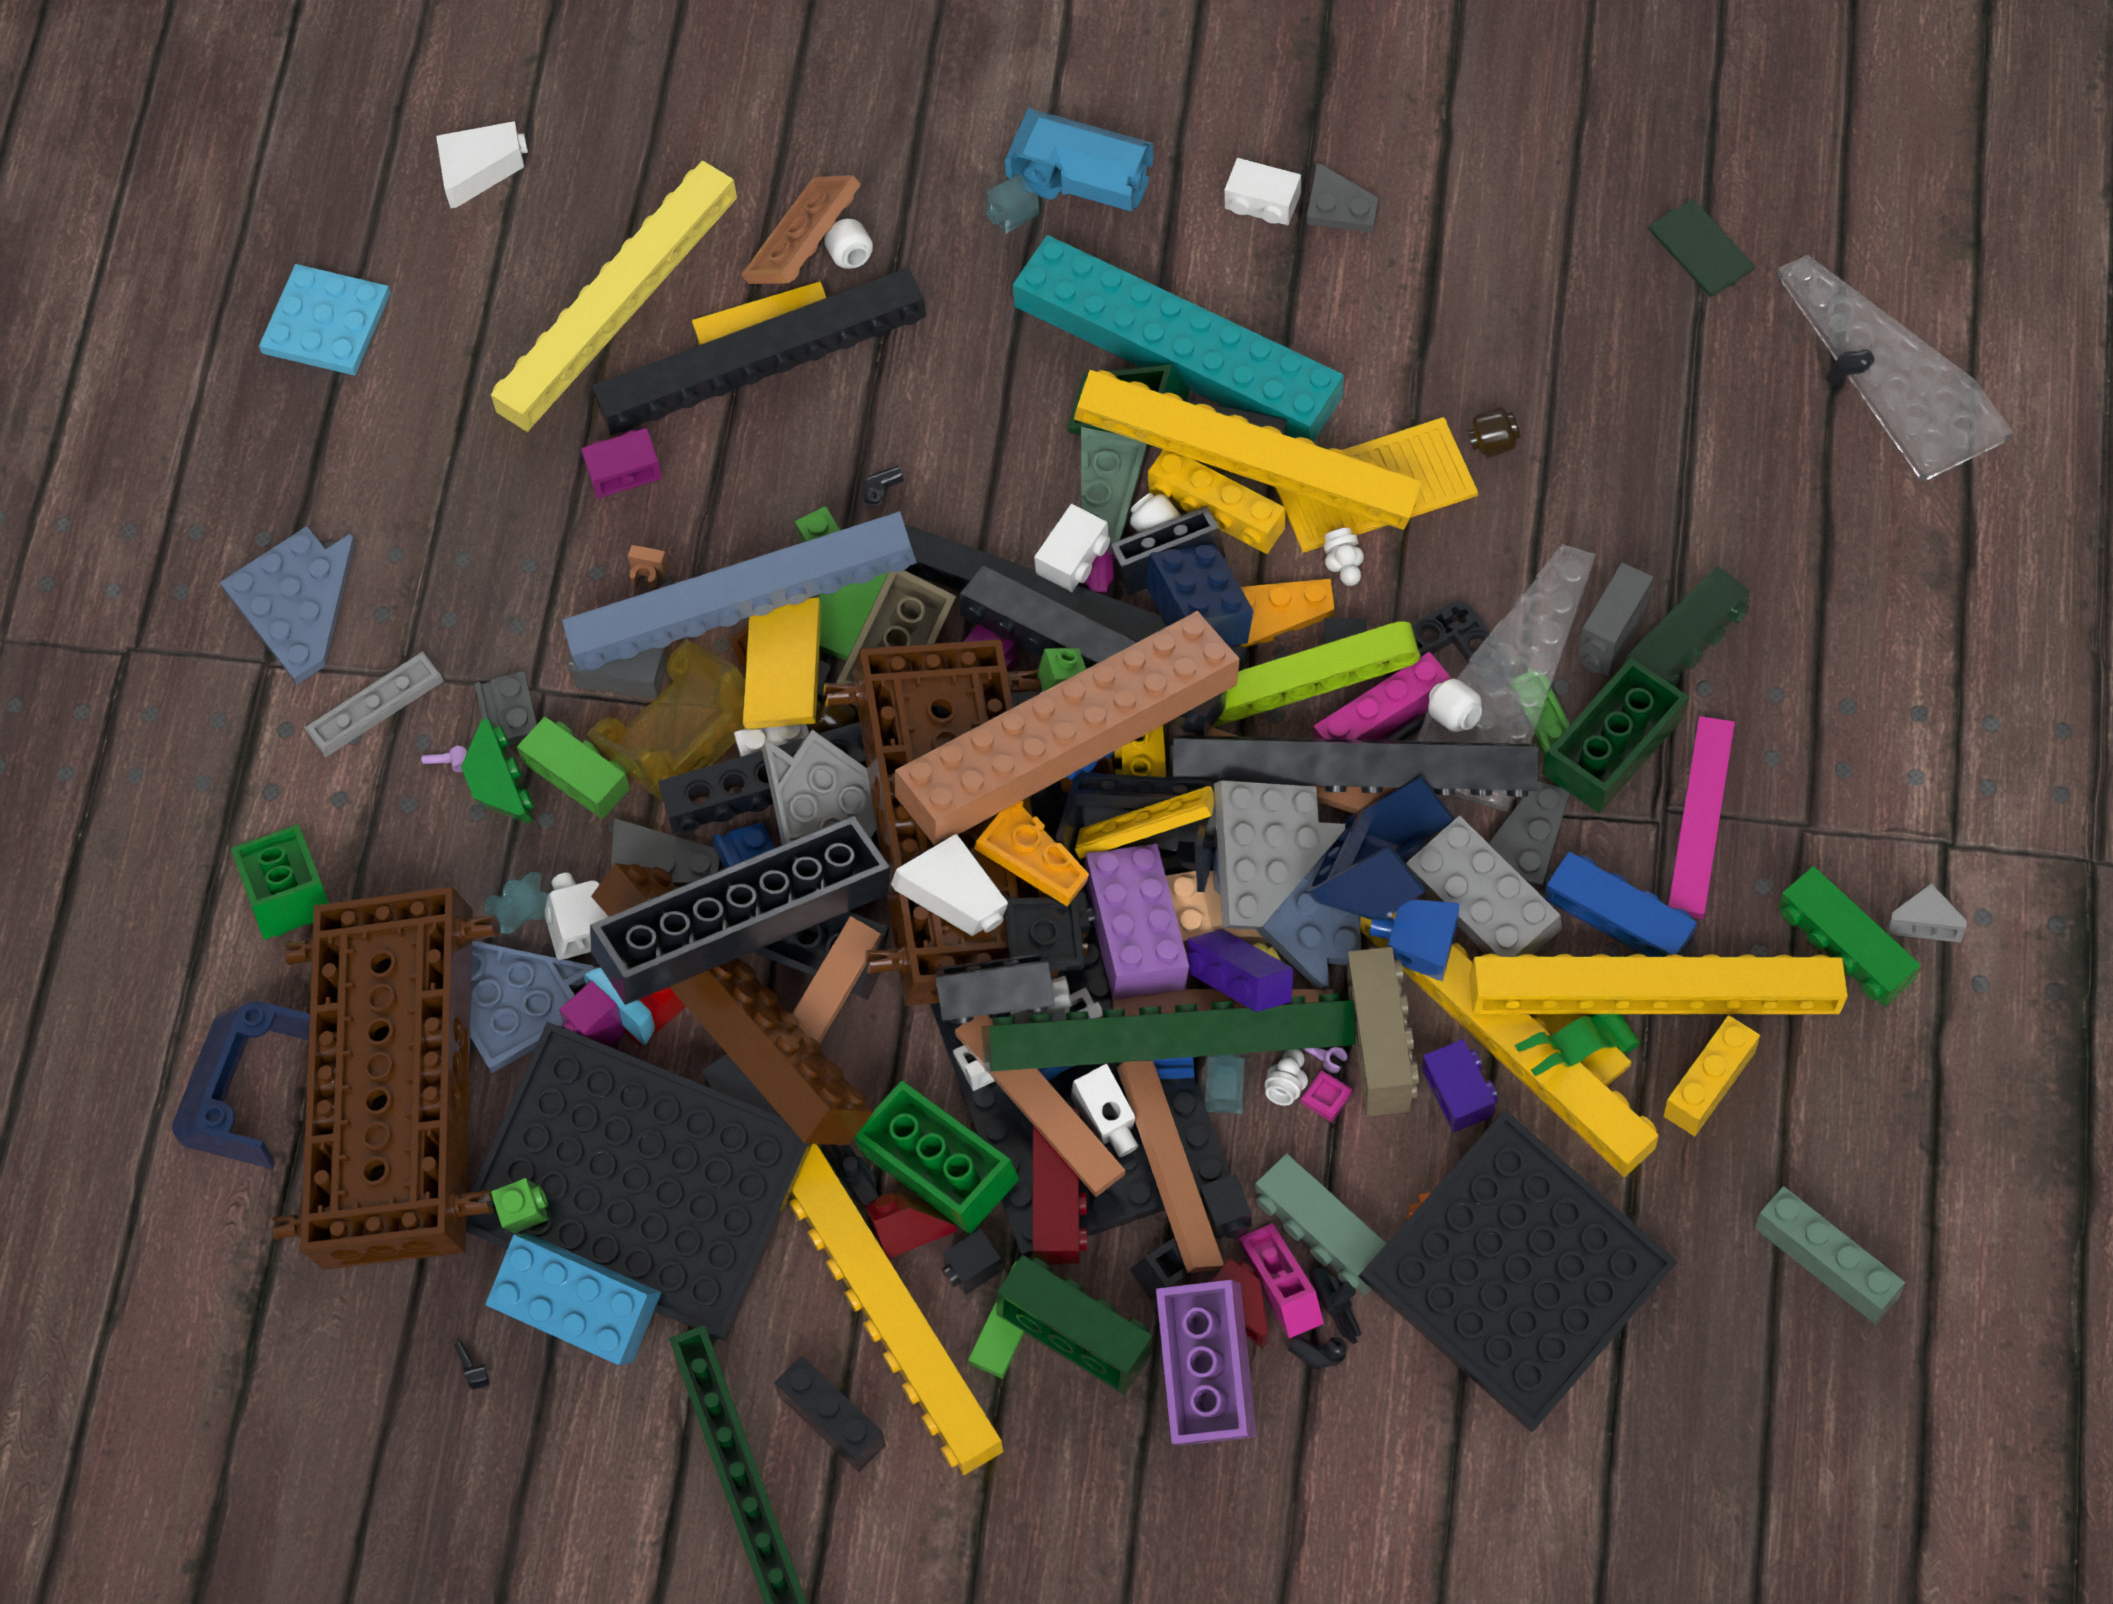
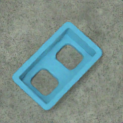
M601 967L584 974L586 985L593 981L617 1004L622 1026L645 1046L655 1028L651 1011L639 1000L625 1005Z

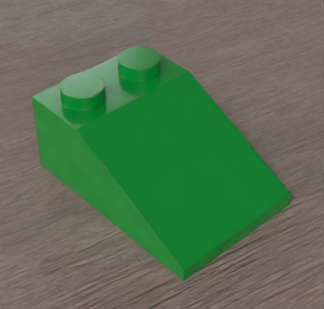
M299 824L230 848L264 940L284 935L290 930L307 924H313L314 905L329 904Z

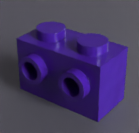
M1464 1039L1425 1054L1422 1059L1421 1070L1453 1133L1493 1117L1495 1104L1498 1101L1494 1085L1490 1080L1485 1082L1480 1072L1482 1064L1475 1049L1469 1050Z

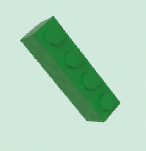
M1814 866L1782 893L1778 908L1783 918L1789 924L1797 925L1804 931L1809 942L1816 949L1824 950L1832 958H1842L1844 974L1847 976L1851 975L1861 984V989L1870 999L1878 1000L1886 1007L1916 980L1921 964Z

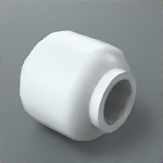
M847 218L837 221L824 237L825 247L835 264L841 268L851 269L863 265L870 258L873 251L872 240L863 225L855 219Z
M1149 493L1130 509L1133 513L1130 518V524L1137 533L1178 518L1181 514L1165 495L1159 494L1154 496L1152 493Z
M1449 679L1435 685L1429 694V714L1449 731L1460 732L1469 730L1476 725L1481 717V697L1458 679Z

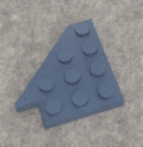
M306 526L220 582L222 589L296 685L324 668L327 664L355 547L351 534L324 549Z
M1215 850L1212 861L1214 889L1220 894L1218 850ZM1317 862L1267 922L1256 930L1316 989L1326 990L1329 987L1327 964L1347 965L1348 952L1362 950L1360 917L1316 903L1307 893L1306 887L1318 864Z
M472 941L470 1039L491 1074L535 1050L547 1021L561 1027L563 1021L559 1009L575 996L572 992L573 989L586 983L584 974L595 969L594 966L568 960L558 961L554 957Z

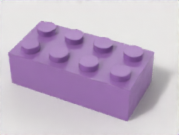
M1152 844L1086 853L1084 869L1088 872L1089 876L1085 884V890L1089 905H1092L1094 910L1095 930L1112 999L1185 990L1189 964L1158 845Z
M1225 1280L1156 1289L1171 1443L1183 1446L1257 1437L1241 1283Z

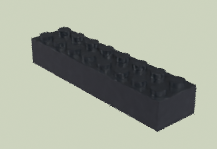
M853 816L590 924L591 953L623 1003L627 1005L888 895L890 866Z

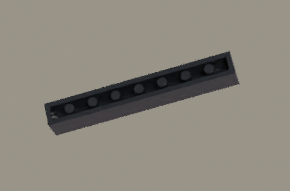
M984 565L960 593L961 616L965 617L972 624H979L995 632L1002 639L1010 640L1024 647L1034 655L1043 657L1045 649L1079 648L1085 667L1088 669L1137 643ZM1227 691L1176 717L1170 722L1178 725L1185 732L1205 736L1225 710Z

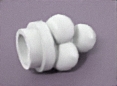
M1351 528L1334 530L1324 536L1326 543L1323 547L1327 554L1325 565L1332 572L1341 571L1340 579L1345 585H1356L1361 579V572L1357 566L1364 559L1361 549L1355 547L1358 544L1357 536L1352 535Z
M1299 1049L1286 1050L1279 1063L1272 1065L1267 1071L1265 1081L1266 1096L1275 1104L1291 1105L1308 1084L1307 1075L1304 1071L1300 1070L1304 1064L1305 1057Z

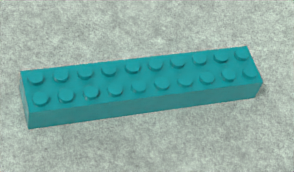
M1046 235L1013 283L1014 306L1142 368L1172 364L1190 388V391L1225 408L1287 419V436L1303 437L1314 442L1343 397V374L1049 235Z

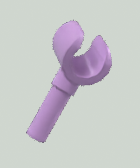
M455 746L450 749V753L422 755V764L452 763L453 771L463 772L461 765L467 750L462 746Z
M1333 1047L1329 1051L1322 1048L1302 1049L1323 1061L1324 1069L1331 1074L1338 1073L1341 1068L1330 1061V1057H1337L1341 1061H1346L1347 1059L1346 1052L1339 1047Z

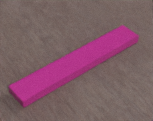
M1699 716L1668 904L1669 907L1682 909L1690 914L1692 918L1704 919L1735 724L1733 721Z

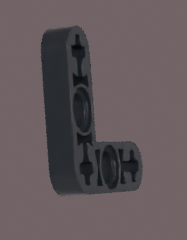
M1464 602L1450 603L1412 624L1420 657L1428 652L1434 654L1454 643L1478 678L1488 689L1500 691L1509 686V681L1513 678L1512 662L1473 608ZM1456 615L1458 618L1465 616L1464 624L1458 621L1452 623V616ZM1446 626H1448L1447 634L1444 629ZM1431 629L1439 637L1435 642L1426 643L1419 638V633L1423 630ZM1480 639L1487 644L1488 648L1484 652L1475 653L1468 648V643L1472 640ZM1491 657V664L1493 665V667L1497 671L1504 670L1502 678H1500L1497 674L1490 676L1491 665L1489 664L1488 660Z

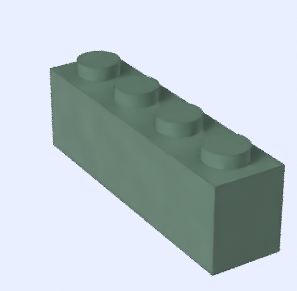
M1286 1153L1255 1183L1257 1205L1267 1215L1272 1216L1275 1214L1284 1223L1283 1228L1296 1241L1302 1239L1311 1247L1310 1252L1319 1263L1324 1266L1331 1265L1339 1273L1338 1278L1343 1284L1349 1282L1352 1287H1355L1365 1297L1372 1289L1357 1276L1386 1245V1242Z
M1783 1186L1759 1214L1755 1226L1757 1231L1875 1325L1899 1299L1906 1282Z

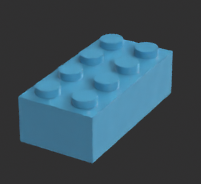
M525 1233L513 1235L485 1305L612 1363L624 1365L634 1362L662 1292L532 1234Z

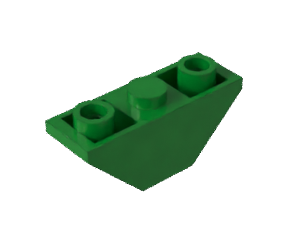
M489 718L481 720L461 765L471 794L481 806L528 824L534 821L530 809L534 808V804L527 789H521L517 778L521 777L522 773L514 757L509 758L505 747L510 745L508 737L501 725L497 727Z

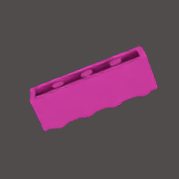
M1428 652L1420 657L1419 661L1414 665L1403 668L1314 725L1313 738L1380 740L1415 715L1419 714L1421 716L1429 710V694L1433 687L1451 679V677L1433 655Z

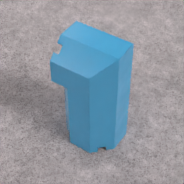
M1028 108L1005 158L1006 176L1013 181L1014 177H1017L1021 181L1019 187L1026 193L1051 200L1056 198L1058 193L1062 191V196L1072 194L1133 211L1134 208L1139 207L1148 186L1150 177L1146 176L1147 166L1152 168L1154 144Z

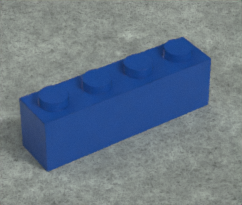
M1569 851L1546 887L1545 900L1646 957H1665L1672 954L1682 956L1695 934L1697 922L1686 911L1667 906L1660 902V899L1652 892L1638 890L1629 885L1627 880L1617 873L1609 874L1597 867L1593 860L1584 855L1577 856Z

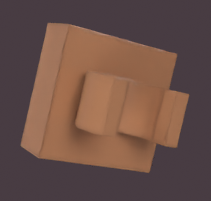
M631 545L628 560L631 567L630 579L632 585L637 584L638 578L641 575L648 577V585L652 589L657 585L658 579L666 580L669 565L665 551Z

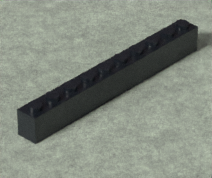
M908 267L592 385L596 402L610 435L618 432H627L642 423L662 419L669 413L682 408L694 407L701 401L714 396H723L731 390L746 384H755L762 380V378L778 372H787L799 364L810 360H819L826 354L839 349L851 348L858 342L871 337L883 336L888 331L903 325L915 324L920 319L926 317L924 298Z
M1174 735L1173 778L1204 779L1212 783L1236 781L1296 786L1316 785L1325 786V791L1347 792V786L1361 787V792L1383 793V787L1399 788L1421 775L1427 784L1434 788V792L1437 795H1455L1456 789H1470V795L1491 796L1492 790H1507V796L1527 797L1529 791H1537L1539 747L1537 744Z

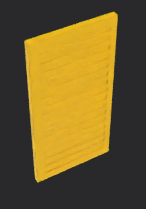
M1444 417L1342 450L1348 454V457L1360 461L1364 459L1372 460L1380 464L1381 468L1393 472L1405 471L1413 475L1414 479L1422 481L1410 518L1478 496V490ZM1274 487L1282 506L1285 507V514L1302 553L1323 547L1326 543L1324 536L1334 530L1351 528L1352 535L1357 536L1387 526V524Z

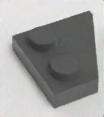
M1317 164L1307 214V225L1373 233L1378 209V197L1326 166Z

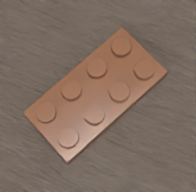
M854 175L813 177L742 272L741 276L748 284L789 283L799 275L800 267L808 257L816 252L819 241L825 233L832 229L841 211L853 201L855 192L861 186Z

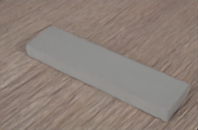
M422 651L304 728L326 758L444 681L440 673Z

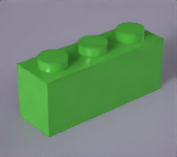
M544 716L517 746L523 764L602 820L630 790L626 777L627 771L620 763L613 759L610 761L604 759L592 743L587 740L580 742L573 737L572 731L560 721H557L555 724Z

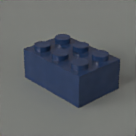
M1215 543L1150 553L1145 587L1167 627L1198 611L1228 646L1248 643L1254 611Z

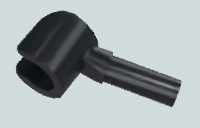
M463 1342L455 1343L454 1348L463 1364L464 1375L471 1389H478L489 1386V1377L485 1364L473 1366V1362Z

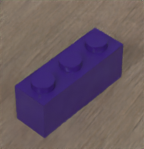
M1224 929L1188 938V973L1255 1012L1291 1002L1293 968Z

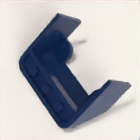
M1420 775L1350 815L1340 823L1345 824V830L1320 858L1306 887V891L1316 903L1370 920L1378 918L1381 921L1393 915L1398 907L1425 892V888L1405 864L1421 850L1426 838L1446 828L1455 818Z
M251 1001L219 1013L211 1024L172 1123V1131L178 1142L187 1148L274 1169L276 1162L263 1141L231 1133L235 1123V1115L231 1107L224 1100L249 1037H261L272 1031L309 1041L310 1014L260 1001Z

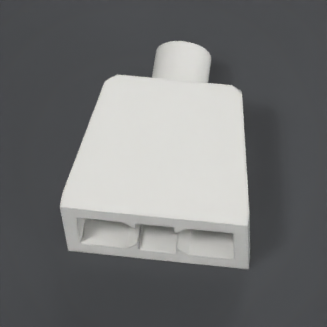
M561 873L554 877L551 882L555 891L549 893L545 907V918L558 961L591 952L590 924L608 917L591 897L599 886L598 882L592 880L576 885L570 873Z
M1107 1063L1073 1082L1071 1099L1084 1121L1087 1122L1088 1128L1103 1145L1111 1142L1119 1157H1123L1137 1149L1139 1146L1130 1132L1135 1122L1134 1113ZM1104 1116H1112L1116 1120L1110 1121L1105 1119Z

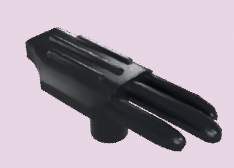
M828 1144L842 1164V1166H839L827 1147L822 1145L821 1149L824 1156L835 1170L837 1178L849 1197L859 1202L864 1208H866L865 1205L873 1203L879 1197L876 1192V1178L863 1159L857 1157L849 1145H841L849 1156L845 1158L836 1144Z
M1313 1268L1309 1273L1325 1308L1332 1316L1341 1335L1352 1344H1356L1357 1339L1355 1336L1359 1337L1361 1331L1350 1310L1351 1302L1349 1300L1356 1294L1355 1287H1352L1349 1282L1342 1285L1340 1280L1330 1274L1326 1268Z

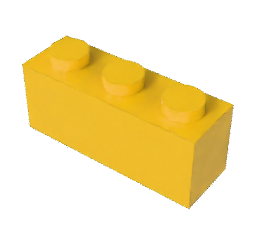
M1728 1015L1667 1099L1663 1117L1695 1137L1755 1054L1760 1034Z

